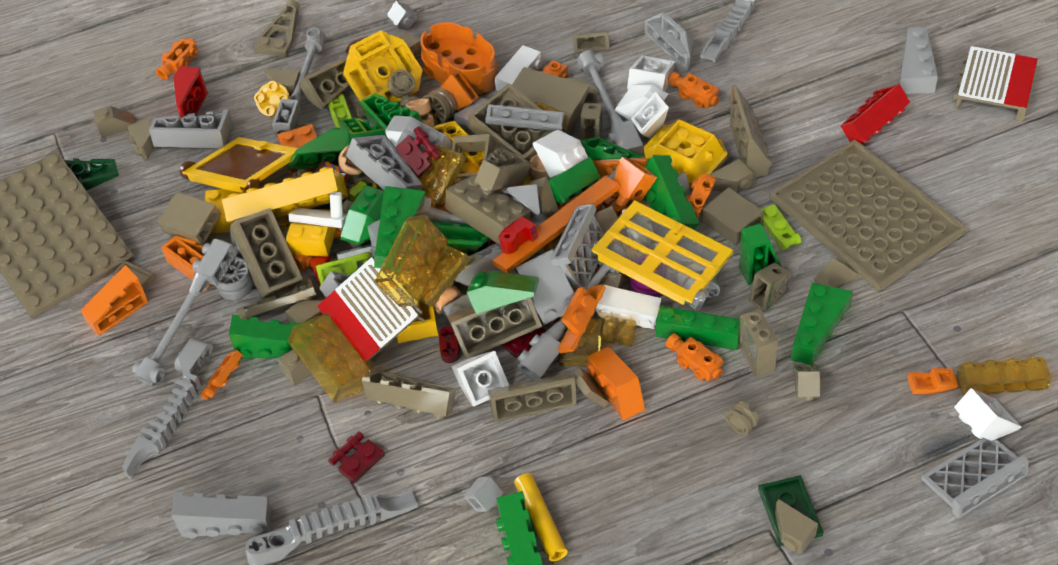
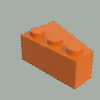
M174 236L161 247L167 263L193 280L195 272L193 270V263L197 259L202 260L205 255L202 253L203 246L197 244L196 241Z
M125 265L80 311L86 323L99 336L149 302L138 277Z
M609 346L587 356L588 366L586 368L589 375L594 377L622 420L645 410L637 375Z

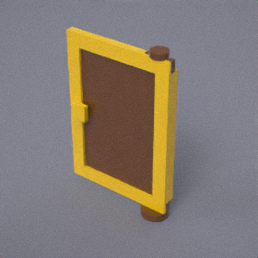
M238 137L198 163L185 161L180 167V174L184 179L192 182L244 193L248 189L259 188L260 181L288 164L298 148Z

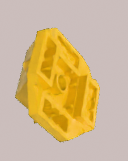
M380 30L350 46L343 75L359 101L376 93L389 99V102L400 103L402 98L391 95L387 86L391 75L397 70H407L413 75L415 85L409 94V97L419 91L422 68L403 39ZM378 71H384L386 76L380 75Z
M680 119L669 125H663L643 147L644 157L648 159L652 155H670L672 168L676 169L678 174L686 173L689 187L692 186L695 178L699 179L701 173L706 175L717 171L728 159V153L721 139L703 130L702 127L698 128Z

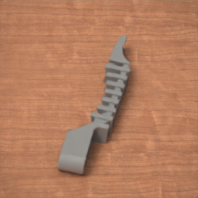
M736 0V4L732 6V11L726 16L725 21L723 20L722 25L720 24L715 28V34L713 33L700 54L701 59H709L715 63L721 52L729 49L730 43H733L734 38L737 36V32H740L741 27L744 26V21L746 22L748 16L751 15V10L754 9L756 0Z
M191 338L176 358L175 369L183 373V378L181 380L176 379L174 382L178 389L174 388L172 390L176 398L170 396L168 401L171 406L165 405L163 407L167 415L158 413L156 416L160 423L153 420L150 421L149 425L153 431L144 427L140 430L144 438L138 436L122 467L127 478L132 479L139 466L146 459L158 455L162 448L165 449L167 446L166 441L171 439V432L176 431V424H180L182 421L181 416L188 412L187 406L190 407L192 405V398L195 399L197 397L196 390L199 391L202 387L198 374L212 355V344Z
M412 489L394 495H380L376 493L370 496L369 494L365 495L364 499L356 498L351 503L346 501L343 502V505H334L329 510L324 508L319 513L316 511L311 512V515L307 517L302 515L297 522H295V519L289 520L287 528L249 539L245 545L247 562L250 565H265L282 560L301 542L311 543V534L315 533L318 539L322 537L323 530H327V534L333 533V527L337 526L338 531L344 529L345 523H348L349 528L355 527V520H358L359 525L363 526L367 516L370 525L376 524V513L380 512V519L383 521L418 508V503Z

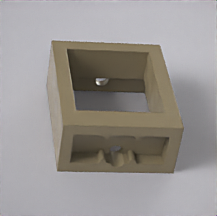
M490 134L454 136L448 178L453 185L472 175L477 176L478 174H461L464 152L485 151L484 159L490 156L492 152L494 153L496 142Z

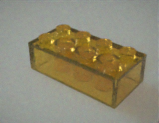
M426 215L407 217L374 282L399 307L418 305L449 240Z
M328 313L293 326L288 339L289 344L334 403L364 390L362 377L372 373V371Z

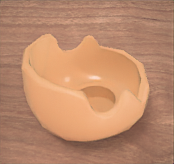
M348 145L339 155V166L349 175H359L363 171L346 157L350 146Z
M446 286L439 289L433 296L432 301L437 313L442 314V307L461 298L462 294L454 286Z

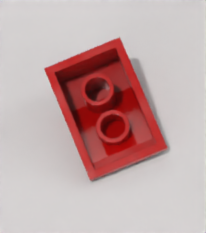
M180 66L173 76L176 105L180 117L183 118L192 113H195V116H197L208 95L201 70L195 67Z

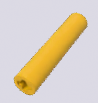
M525 473L518 476L514 481L518 492L523 491L526 510L528 509L530 519L550 561H557L564 558L568 551L533 475Z

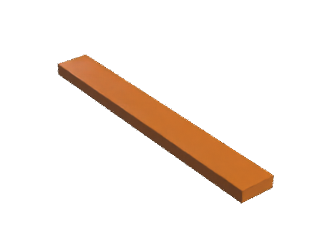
M604 176L537 226L538 238L533 242L527 240L514 253L500 254L493 260L494 266L505 273H510L563 233L576 207L594 204L597 207L618 191L620 184Z

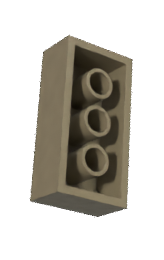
M475 175L447 188L445 209L499 245L498 236L506 227L521 216L530 221L531 211L499 190L488 192L481 189L480 185L474 182L476 179Z
M271 208L233 222L230 227L231 232L262 299L294 286L303 280Z
M531 298L476 314L473 306H470L447 316L466 359L542 327Z

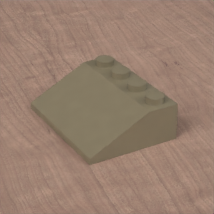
M523 67L512 86L542 110L564 112L562 132L572 136L590 86Z
M509 83L469 115V129L476 135L490 134L496 142V149L501 146L527 161H530L537 154L532 143L554 132L550 130L486 124L488 104L542 110Z
M732 85L730 128L740 160L753 172V177L767 176L769 174V167H772V160L770 156H767L766 142L763 143L762 129L758 128V117L754 116L753 109L738 87Z

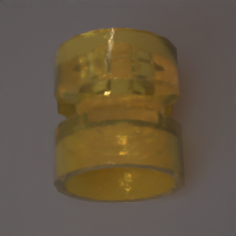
M606 316L602 330V342L614 344L617 341L619 345L631 347L635 336L636 321L629 319L619 321L618 317ZM616 327H619L618 335H615Z

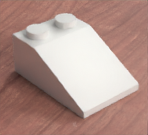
M641 55L629 70L627 89L629 90L632 85L653 84L665 92L668 87V79L673 73L676 61Z

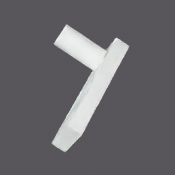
M330 193L331 212L297 208L289 213V221L338 228L344 227L347 214H344L342 209V193Z

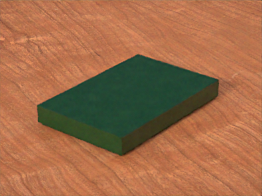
M801 475L758 485L760 497L779 546H783L784 543L781 542L775 516L776 502L778 500L783 501L818 523L817 533L814 538L823 536V529Z

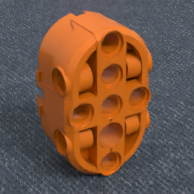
M443 22L430 26L431 32L427 35L426 30L423 32L420 39L423 70L430 79H435L442 85L450 75L460 70L477 95L493 91L495 77L498 74V65L493 46L482 35L476 32V39L473 37L472 29L452 22Z

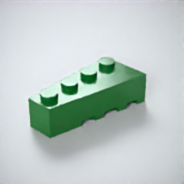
M374 93L359 101L367 119L372 125H378L379 129L387 128L394 116L413 117L422 122L418 112H411L405 106L402 108L398 103L389 102V99Z
M600 137L581 140L588 158L591 157L592 160L621 159V157L628 159L646 158Z
M652 155L645 168L656 175L657 179L644 198L653 210L696 230L700 223L691 203L687 202L685 198L686 191L684 186H680L677 177L679 175L677 170L672 168L671 156Z
M385 186L374 256V268L395 270L404 246L411 235L412 228L424 206L425 191Z
M812 282L793 343L791 361L803 364L814 363L824 344L833 334V330L841 322L845 312L850 308L853 291Z
M232 314L229 336L234 350H238L243 355L241 358H279L294 348L300 354L304 353L308 358L318 357L320 334L317 325L290 322L287 325L271 319V322L258 321V317L250 316L248 320L240 319V315Z
M523 491L497 497L499 518L496 519L498 531H503L504 537L501 538L503 550L508 551L510 557H506L507 564L543 565L540 553L537 552L538 548L534 531L531 532L532 526L528 509L526 510Z

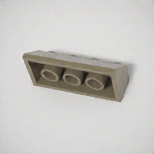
M571 373L538 378L534 381L520 382L488 390L494 423L577 405L575 378Z

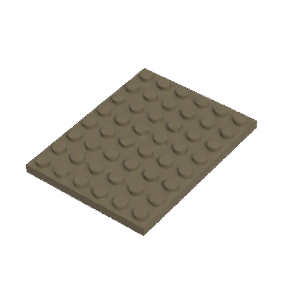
M853 140L775 189L769 196L774 203L837 257L846 261L878 292L954 242L967 231V227L856 140Z
M57 151L0 181V274L31 319L111 274L124 261L131 262L135 260L132 252Z

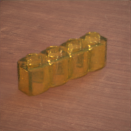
M1035 356L1025 360L1009 358L1002 362L987 360L983 363L969 361L960 364L957 370V378L962 395L964 396L971 388L985 394L1016 393L1025 390L1040 391L1048 389L1052 380L1045 358Z

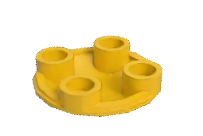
M270 81L259 89L258 93L254 96V100L262 114L275 117L280 100L289 99V92L281 83Z

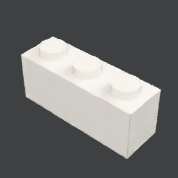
M522 45L495 77L496 91H500L508 83L512 85L523 67L539 70L543 63L541 52Z
M604 285L606 289L603 297L596 306L598 316L604 319L638 325L643 328H655L661 298Z

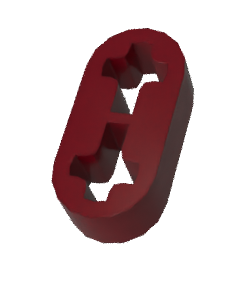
M443 327L438 334L441 358L445 363H454L459 359L458 340L452 327ZM446 335H450V341H446ZM448 349L452 350L451 355H448Z

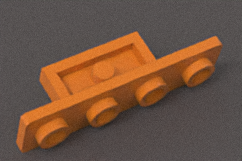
M603 284L591 286L588 291L584 287L577 288L561 319L568 327V330L557 349L559 353L573 352L577 348L590 318L594 315L596 306L603 297L606 289Z

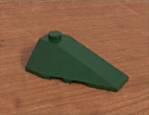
M73 158V160H64L86 191L119 176L115 159L80 161L79 158Z

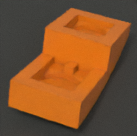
M932 368L930 373L910 372L907 376L912 394L939 393L958 387L953 369Z

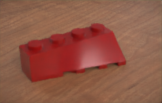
M900 84L875 90L873 92L874 96L872 98L868 97L865 100L866 104L859 106L856 109L857 112L852 114L841 125L849 142L853 140L858 141L860 144L868 142L871 135L880 132L883 125L892 122L895 115L905 111L904 107L910 101Z

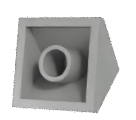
M537 184L508 187L500 190V192L529 209L531 216H538L540 213Z

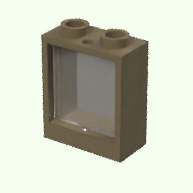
M761 309L742 314L740 317L739 347L755 377L775 371L778 339Z

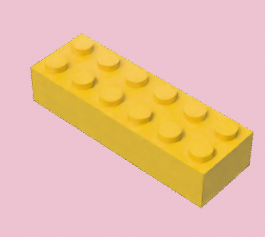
M325 167L320 169V172L314 174L312 172L304 173L300 178H286L282 183H268L261 189L251 188L243 194H230L228 198L222 199L226 221L233 224L235 220L271 208L275 218L289 215V213L297 208L310 209L330 203V193L341 192L342 199L349 198L344 176L331 167Z

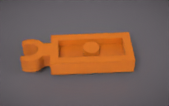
M238 350L226 355L207 382V386L200 393V396L205 400L209 397L212 398L218 387L222 388L229 381V374L240 365L239 360L243 355Z

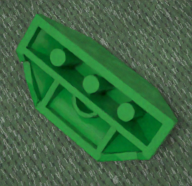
M367 185L364 186L348 211L341 233L342 240L360 245L365 240L370 239L367 226L380 220L384 197L383 190Z
M417 220L415 223L432 245L442 253H449L450 250H454L460 254H469V252H476L490 240V238L469 224Z

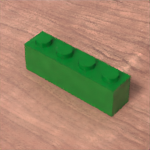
M665 306L659 307L656 318V337L668 339L673 333H676L684 342L691 337L696 341H700L703 345L732 350L738 349L740 319Z

